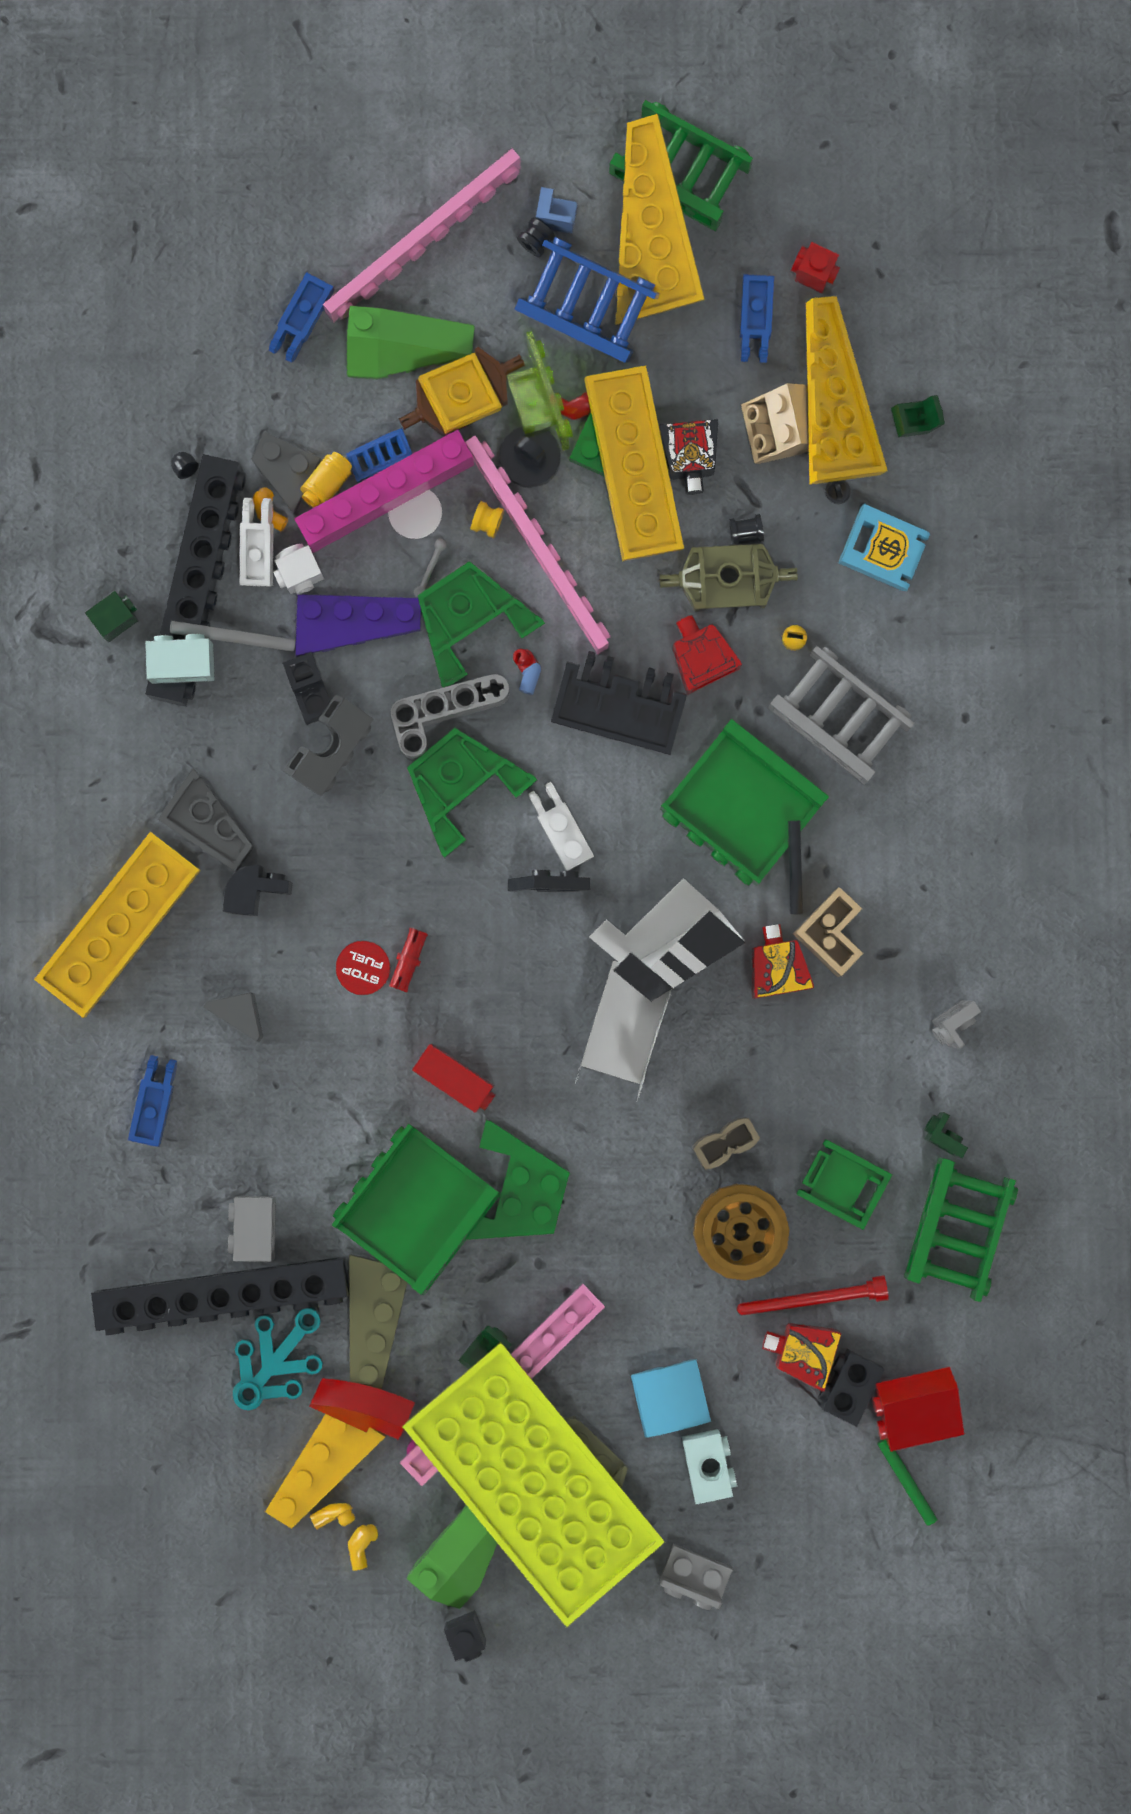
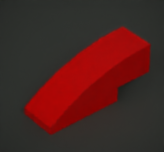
M322 1378L309 1407L366 1433L369 1427L399 1440L404 1430L402 1426L408 1421L415 1402L375 1387L349 1381Z

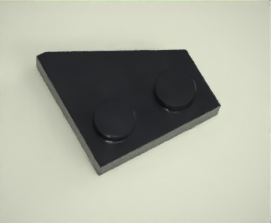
M532 870V876L508 879V892L537 890V892L590 890V877H579L578 871H560V876H551L550 870Z

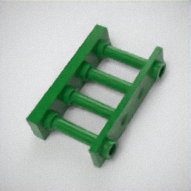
M645 100L642 104L641 117L645 118L658 114L661 128L674 134L666 147L670 164H672L684 141L700 148L681 184L676 185L683 214L716 232L723 216V210L720 209L719 203L738 169L746 174L749 173L753 157L749 156L748 151L736 145L732 147L669 113V110L664 105ZM615 152L610 161L609 174L623 182L625 178V155L622 156ZM713 155L726 162L727 165L709 197L703 200L694 195L692 189L710 156Z
M938 1157L904 1278L920 1284L921 1278H926L928 1275L972 1289L971 1299L981 1302L982 1296H987L990 1291L992 1279L988 1276L1009 1205H1014L1017 1197L1018 1187H1014L1016 1180L1004 1177L1002 1186L957 1173L958 1170L954 1168V1161ZM953 1185L997 1197L998 1200L993 1216L949 1203V1199L945 1198L948 1186L953 1187ZM947 1215L989 1228L985 1245L981 1246L941 1234L940 1230L936 1229L939 1217ZM938 1245L980 1258L976 1276L932 1264L931 1260L927 1259L930 1247L935 1248Z

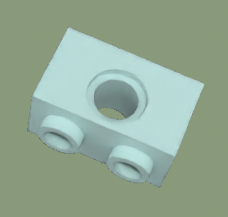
M719 1429L681 1436L695 1504L733 1497L731 1488L737 1487L734 1469H727L725 1456L731 1455L727 1436L721 1437ZM713 1458L719 1462L718 1469L715 1472L706 1473L701 1469L702 1463L706 1459Z

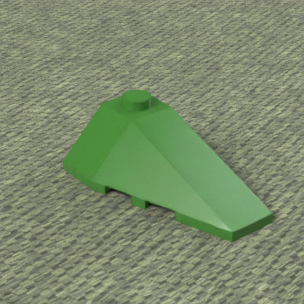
M350 306L347 331V377L382 379L391 374L404 371L407 373L433 364L441 365L453 362L472 354L475 326L382 308Z
M466 1505L417 1560L406 1579L430 1600L461 1609L480 1587L497 1542Z

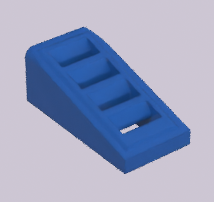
M402 428L346 453L348 461L352 465V471L357 483L412 455ZM396 442H398L402 453L397 456L392 446ZM381 448H387L391 459L384 460ZM373 451L379 462V465L373 466L369 453ZM361 456L364 457L368 470L364 472L357 459Z

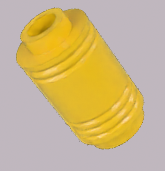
M332 452L331 455L327 454L301 486L302 499L314 508L333 498L351 475V463L337 452Z

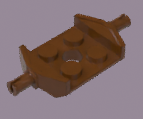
M475 348L474 352L501 406L508 405L506 379L509 378L510 373L525 367L522 357L518 354L504 363H499L481 348ZM417 379V407L415 411L398 418L403 429L406 430L421 421L422 424H428L438 434L444 437L452 432L445 434Z

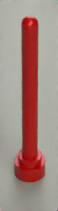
M885 1275L872 1277V1280L866 1281L865 1285L740 1303L737 1306V1312L740 1315H750L868 1297L869 1300L875 1299L876 1302L889 1300Z

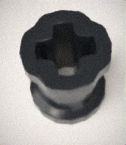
M760 514L755 515L754 518L736 521L734 518L729 519L732 545H738L739 542L751 540L764 542L763 524Z

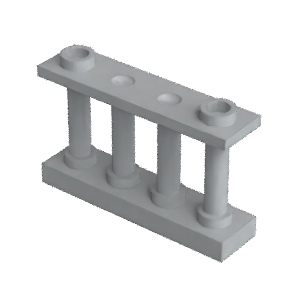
M816 646L810 654L816 660V663L789 696L785 695L782 698L777 694L768 706V709L865 785L876 772L871 768L873 765L872 760L899 727L907 732L914 725V722L910 720L911 715L908 711L899 705L893 707L837 662L838 657L826 647L821 650ZM827 669L841 681L814 715L806 717L798 710L800 707L798 704ZM851 688L864 698L865 701L837 735L833 734L831 737L822 729L824 727L823 722ZM876 708L888 717L889 720L862 754L858 753L855 756L847 749V742L872 710Z

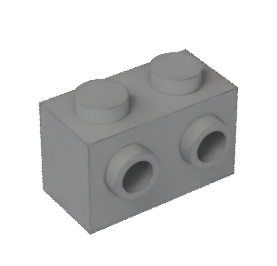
M276 1196L234 1197V1203H229L228 1210L229 1222H234L233 1235L228 1237V1253L233 1254V1261H273L275 1259Z

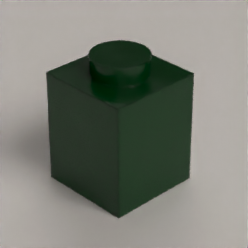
M116 591L85 612L95 628L108 643L138 622L133 614L137 611L135 605L127 595L121 598Z

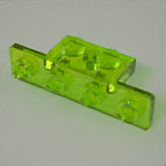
M532 331L526 332L527 347L534 367L506 376L524 433L527 434L555 426L563 451L568 450L569 438L573 437V432L569 420H563L560 411H563L564 407L559 392L553 393L551 385L555 384L552 370L550 366L544 367L542 361L545 358L543 344L541 340L535 341Z

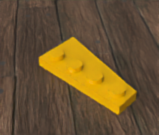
M325 1414L265 1512L292 1529L386 1437V1434L369 1427L366 1433Z

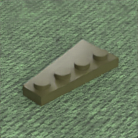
M352 1254L349 1255L350 1382L382 1390L408 1283L380 1261Z

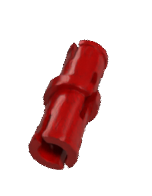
M409 928L403 950L396 957L399 961L389 983L390 987L408 992L414 970L421 963L418 959L428 937L427 933Z

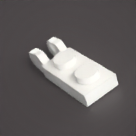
M244 498L242 523H240V585L273 586L272 499H263L261 504V523H252L254 518L253 498Z
M552 782L545 784L546 792L552 798L556 807L545 812L538 794L532 791L528 796L539 815L537 818L566 871H570L594 858V855L566 803H562Z

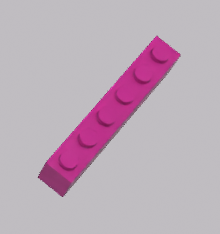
M456 430L294 518L312 553L474 466L473 456L459 430Z

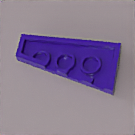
M298 595L296 658L310 652H326L348 645L354 646L367 641L421 631V608L418 598Z

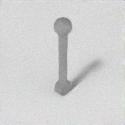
M438 539L435 542L436 549L420 586L414 589L416 598H418L417 595L425 591L439 555L447 546L446 541L443 539Z

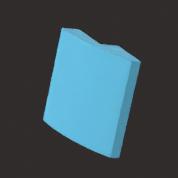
M690 1359L666 1367H657L631 1375L645 1437L667 1434L711 1422L696 1359Z

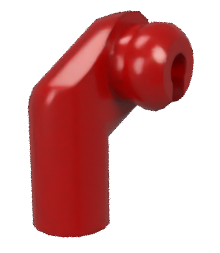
M587 392L571 401L555 395L549 406L550 410L572 420H577L591 412Z

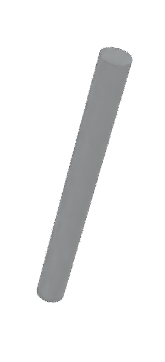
M171 621L170 633L185 636L189 634H203L205 639L209 638L292 652L295 648V639Z

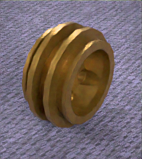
M733 1184L719 1188L704 1200L695 1216L693 1235L698 1253L710 1269L726 1278L745 1281L764 1276L778 1265L787 1249L790 1229L785 1211L772 1195L756 1186ZM743 1202H748L751 1205V1211L748 1214H743L739 1210ZM721 1210H726L729 1213V1218L724 1222L719 1221L717 1218V1214ZM761 1218H766L769 1221V1227L765 1230H761L757 1226L758 1220ZM739 1222L746 1223L745 1231L747 1235L741 1239L734 1238L735 1230L733 1226ZM714 1234H723L724 1242L721 1245L713 1243L712 1238ZM757 1241L764 1243L765 1248L761 1253L753 1251V1244ZM734 1249H739L742 1252V1257L738 1261H734L730 1257V1253Z

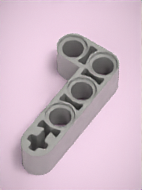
M493 674L396 701L391 708V718L403 755L408 759L417 760L428 750L424 726L503 705L510 695L507 680L501 675ZM492 684H497L498 688H504L500 690V696L494 697L493 693L483 694L485 700L483 702H480L479 693L476 689L481 687L482 693L489 692ZM464 691L471 692L474 695L473 702L468 706L460 705L457 702L458 695ZM435 699L441 700L444 703L443 710L438 714H432L427 711L429 702ZM402 708H411L414 711V716L410 721L401 722L397 719V714ZM412 737L422 740V746L416 752H410L405 749L406 741Z

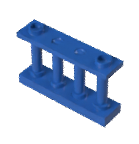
M557 237L554 238L553 242L544 240L542 246L552 250V253L533 296L529 295L528 300L519 298L514 310L624 363L629 362L634 350L628 348L629 342L627 339L646 297L658 299L660 293L653 290L655 284L641 277H638L637 282L612 271L571 251L572 244ZM565 256L580 263L561 309L557 308L556 312H552L544 308L546 305L544 300L562 258ZM592 269L608 278L589 321H585L582 326L572 321L574 317L572 312ZM621 283L636 291L616 336L612 335L611 339L600 335L602 329L599 327L618 284Z

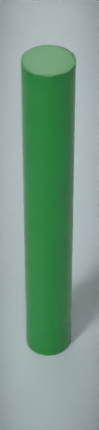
M886 1439L880 1440L877 1443L878 1447L927 1526L932 1525L938 1519L897 1452H890Z

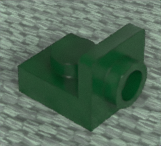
M940 1112L938 1116L933 1114L924 1131L928 1132L925 1140L954 1157L962 1159L968 1150V1147L961 1144L963 1138L948 1129L945 1134L941 1132L950 1115L945 1112Z

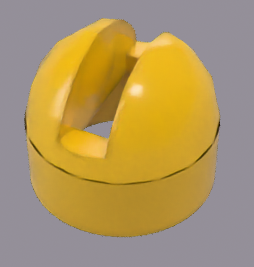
M799 625L787 627L782 635L783 645L791 651L802 649L807 642L805 629ZM788 633L803 635V640L787 638Z

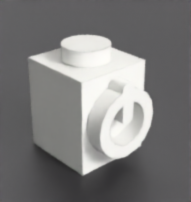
M295 544L282 550L275 556L277 560L274 561L278 570L273 571L280 588L287 587L290 594L295 592L297 595L304 594L314 588L313 584L324 580L309 545L304 547L303 544Z

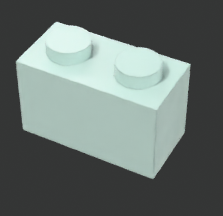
M189 634L185 636V640H173V636L160 635L155 636L154 641H145L147 680L152 684L214 681L213 643L209 638L205 639L203 634Z

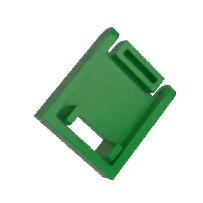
M824 1139L822 1144L826 1148L832 1149L830 1155L821 1150L818 1151L802 1181L803 1184L812 1188V1190L808 1194L805 1190L798 1189L796 1194L864 1230L892 1174ZM868 1179L877 1184V1187L864 1212L853 1206Z

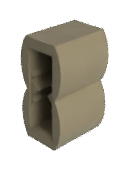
M737 1118L728 1122L719 1133H711L701 1137L693 1145L692 1149L704 1169H712L724 1164L731 1157L732 1153H742L749 1150L759 1141L760 1137L749 1118Z

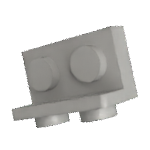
M961 1000L932 1020L936 1027L932 1032L942 1046L946 1044L948 1047L960 1049L965 1044L955 1030L959 1028L962 1031L970 1027L977 1021L975 1016L981 1013L974 1001Z
M673 1543L659 1580L660 1585L665 1587L663 1591L673 1597L681 1598L682 1595L694 1599L693 1603L700 1608L711 1610L712 1607L720 1609L722 1605L721 1598L733 1569L731 1566Z

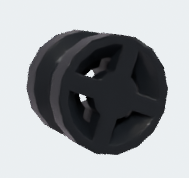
M532 218L528 223V229L525 232H520L517 240L529 253L540 258L544 253V246H542L544 240L553 242L556 236L542 221Z

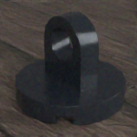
M522 426L514 429L505 437L500 448V463L512 483L524 488L542 486L547 484L556 475L560 466L561 450L556 438L548 430L539 426Z

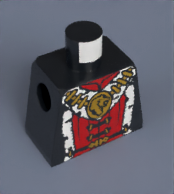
M718 419L659 425L670 479H684L685 494L687 495L703 493L702 477L712 476L715 471Z

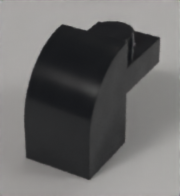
M260 865L243 867L231 876L226 885L223 912L258 916L260 892L291 895L293 883L285 880L284 874L267 873L266 878H262L263 867Z

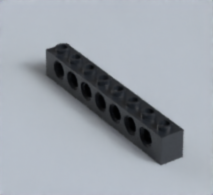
M202 455L159 636H173V640H177L181 636L170 633L171 621L210 626V622L207 621L209 610L215 609L218 593L214 592L216 581L222 579L225 563L221 562L224 550H229L232 533L228 532L231 520L235 521L238 515L239 503L236 502L238 490L243 491L246 481V473L243 472V468L237 461ZM218 486L226 487L227 490L223 497H212L214 488ZM210 516L219 517V523L214 528H206L204 525L205 520ZM204 545L212 547V553L207 558H199L197 556L200 547ZM194 576H205V582L201 587L192 588L190 586L191 579ZM188 605H197L198 611L194 617L185 618L183 616V611ZM148 680L145 695L150 699L187 707L188 699L193 700L196 682L152 684Z
M344 1256L96 1290L91 1293L95 1331L105 1330V1335L124 1333V1327L136 1326L137 1331L155 1329V1323L168 1321V1327L185 1325L187 1324V1319L199 1317V1322H210L218 1320V1314L230 1313L231 1318L249 1316V1310L261 1309L262 1314L280 1312V1306L293 1304V1310L312 1307V1302L324 1300V1305H335L343 1303V1297L349 1296V1281L346 1257ZM310 1276H318L323 1280L324 1287L322 1291L313 1292L309 1289L307 1282ZM279 1280L290 1282L292 1285L290 1296H282L277 1292L276 1285ZM254 1284L259 1287L261 1291L259 1300L253 1301L246 1296L245 1289L247 1285ZM222 1288L228 1292V1304L221 1305L216 1302L214 1298L216 1289ZM185 1293H193L197 1297L198 1305L196 1309H189L184 1305L183 1297ZM155 1297L165 1300L167 1308L164 1313H157L153 1309L152 1301ZM124 1301L131 1302L135 1307V1314L132 1318L124 1316L121 1312V1305Z

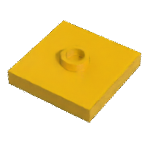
M475 352L419 376L418 380L445 434L501 411L502 406Z

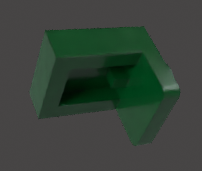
M932 395L923 401L896 404L891 408L898 438L929 434L945 424L943 409L938 395Z
M487 1325L477 1335L458 1361L470 1369L500 1342L507 1350L510 1349L512 1344L507 1341L508 1338L503 1331Z

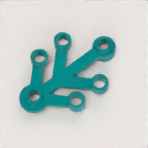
M305 1308L298 1312L295 1318L296 1326L275 1352L273 1351L272 1330L275 1326L273 1317L264 1314L256 1319L255 1329L259 1333L262 1368L255 1377L253 1376L251 1356L255 1351L254 1343L249 1339H242L236 1344L235 1354L239 1357L241 1381L233 1389V1400L239 1408L253 1410L261 1405L263 1399L279 1397L296 1399L302 1394L303 1384L298 1379H290L285 1385L264 1386L273 1375L302 1372L313 1375L320 1372L323 1367V1360L317 1354H311L306 1359L284 1361L305 1334H311L320 1327L321 1315L315 1308ZM304 1315H313L315 1319L314 1324L306 1325L303 1321ZM261 1319H267L270 1322L268 1330L260 1328L259 1322ZM243 1343L250 1346V1353L247 1355L242 1354L239 1350L240 1345ZM316 1359L319 1363L318 1369H310L308 1367V1360ZM289 1384H296L299 1387V1392L295 1395L289 1393ZM246 1388H251L254 1391L255 1396L253 1399L245 1398L244 1390Z

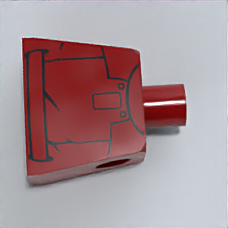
M693 615L687 616L676 623L683 638L673 644V651L687 695L740 670L742 666L741 661L713 624L700 630Z

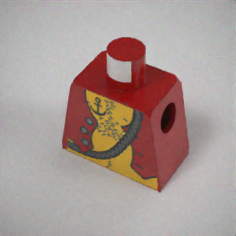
M781 924L762 927L765 946L752 948L753 999L814 988L798 940L784 942Z
M788 1323L784 1336L767 1331L762 1349L778 1354L776 1367L779 1370L818 1390L825 1391L842 1333L834 1328Z

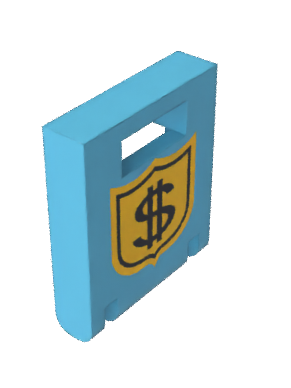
M864 504L860 507L838 563L894 588L908 591L910 584L900 580V578L904 577L912 580L926 546L924 543L916 540V538L927 541L930 533ZM862 526L869 529L873 528L864 553L853 549Z

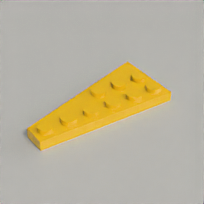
M658 114L627 123L619 274L637 282L638 277H641L655 284L653 290L660 293L658 299L646 297L636 320L705 300ZM621 283L617 287L616 326L622 323L636 291Z
M837 296L812 298L806 302L810 485L881 475L888 470Z

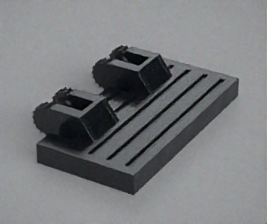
M588 652L581 679L577 678L580 665L567 661L551 719L552 723L660 753L671 754L687 697L685 693L674 691L671 704L666 703L674 674L667 672L662 684L661 697L656 699L648 696L656 675L654 668H648L640 696L636 695L640 683L638 680L614 674L611 687H607L614 657L607 656V659L604 661L600 683L589 680L591 669L596 660L595 652Z

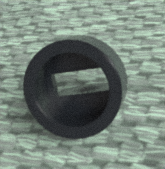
M178 452L171 460V467L179 479H186L192 476L199 467L195 458L186 452Z
M845 480L828 482L826 485L825 494L833 504H843L849 499L851 489ZM836 485L841 486L843 498L839 500L835 489Z

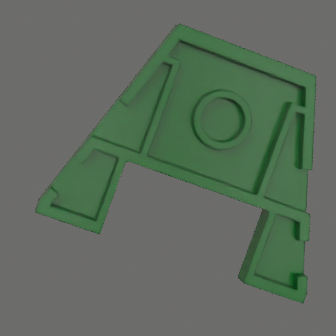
M470 561L417 595L442 688L451 686L468 675L450 647L501 613L506 615L521 639L545 624L543 619L535 615L523 603L510 595Z
M456 728L452 729L407 767L439 850L444 858L466 841L446 815L492 776L496 775L516 799L537 782L535 776L517 767L514 763L494 753Z
M486 1120L479 1148L510 1155L511 1157L495 1218L484 1217L467 1240L554 1234L570 1172L494 1122Z

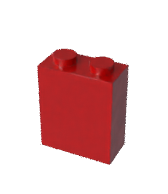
M434 1044L428 1045L412 1069L413 1072L474 1113L478 1112L480 1108L485 1111L496 1096V1094L491 1092L495 1085Z
M950 1367L876 1383L878 1397H874L872 1400L876 1416H881V1420L876 1421L880 1440L886 1439L890 1452L964 1435L959 1390Z

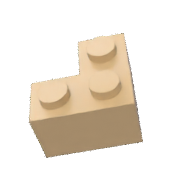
M839 887L805 920L793 935L836 977H840L863 954L841 932L862 908Z

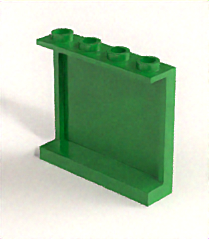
M731 719L670 797L661 805L660 810L664 812L662 818L675 828L680 825L687 830L686 837L695 845L701 847L704 844L713 852L710 856L724 867L728 863L736 869L735 876L747 886H750L751 883L758 886L789 847L788 821L800 820L802 831L829 796Z
M408 1124L406 1128L401 1126L390 1140L394 1144L387 1153L382 1151L375 1158L371 1165L374 1170L366 1179L363 1176L352 1189L355 1195L349 1203L343 1202L334 1212L333 1217L336 1220L332 1223V1226L342 1231L396 1273L420 1295H426L500 1197L501 1193L412 1125Z

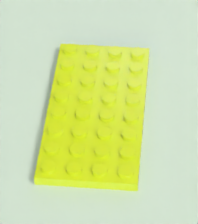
M501 1342L402 1426L566 1627L665 1542Z

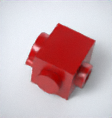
M813 242L810 243L808 248L802 246L791 268V271L796 273L795 281L822 294L827 283L833 285L841 267L836 266L839 254Z

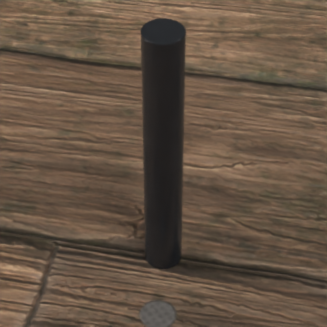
M800 820L788 821L790 914H803Z

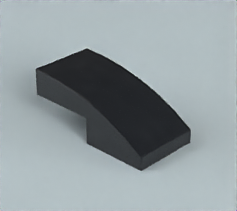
M310 652L283 662L306 725L319 721L318 719L331 702L313 654Z

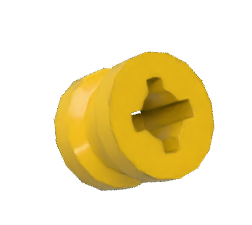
M480 501L470 529L475 532L484 531L488 537L495 538L504 515V509L500 507L494 509L489 507L486 502Z

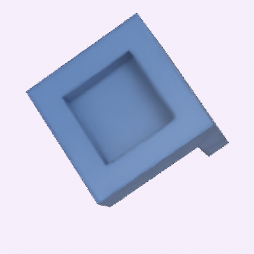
M541 187L536 219L542 221L551 230L572 233L577 203L553 198V189Z

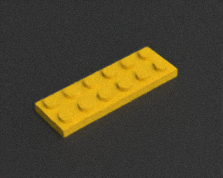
M646 365L586 376L584 380L622 562L684 549Z
M150 832L34 980L82 1018H86L201 870Z

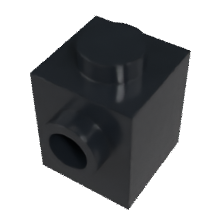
M475 1610L445 1623L444 1633L455 1661L464 1659L465 1662H468L482 1655L481 1651L485 1650L487 1640Z

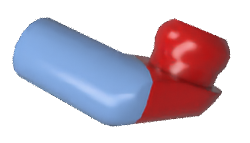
M519 648L513 654V661L523 674L519 691L533 695L541 673V666L530 650Z

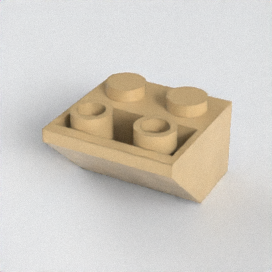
M787 383L741 404L754 464L801 455L809 451L807 385Z

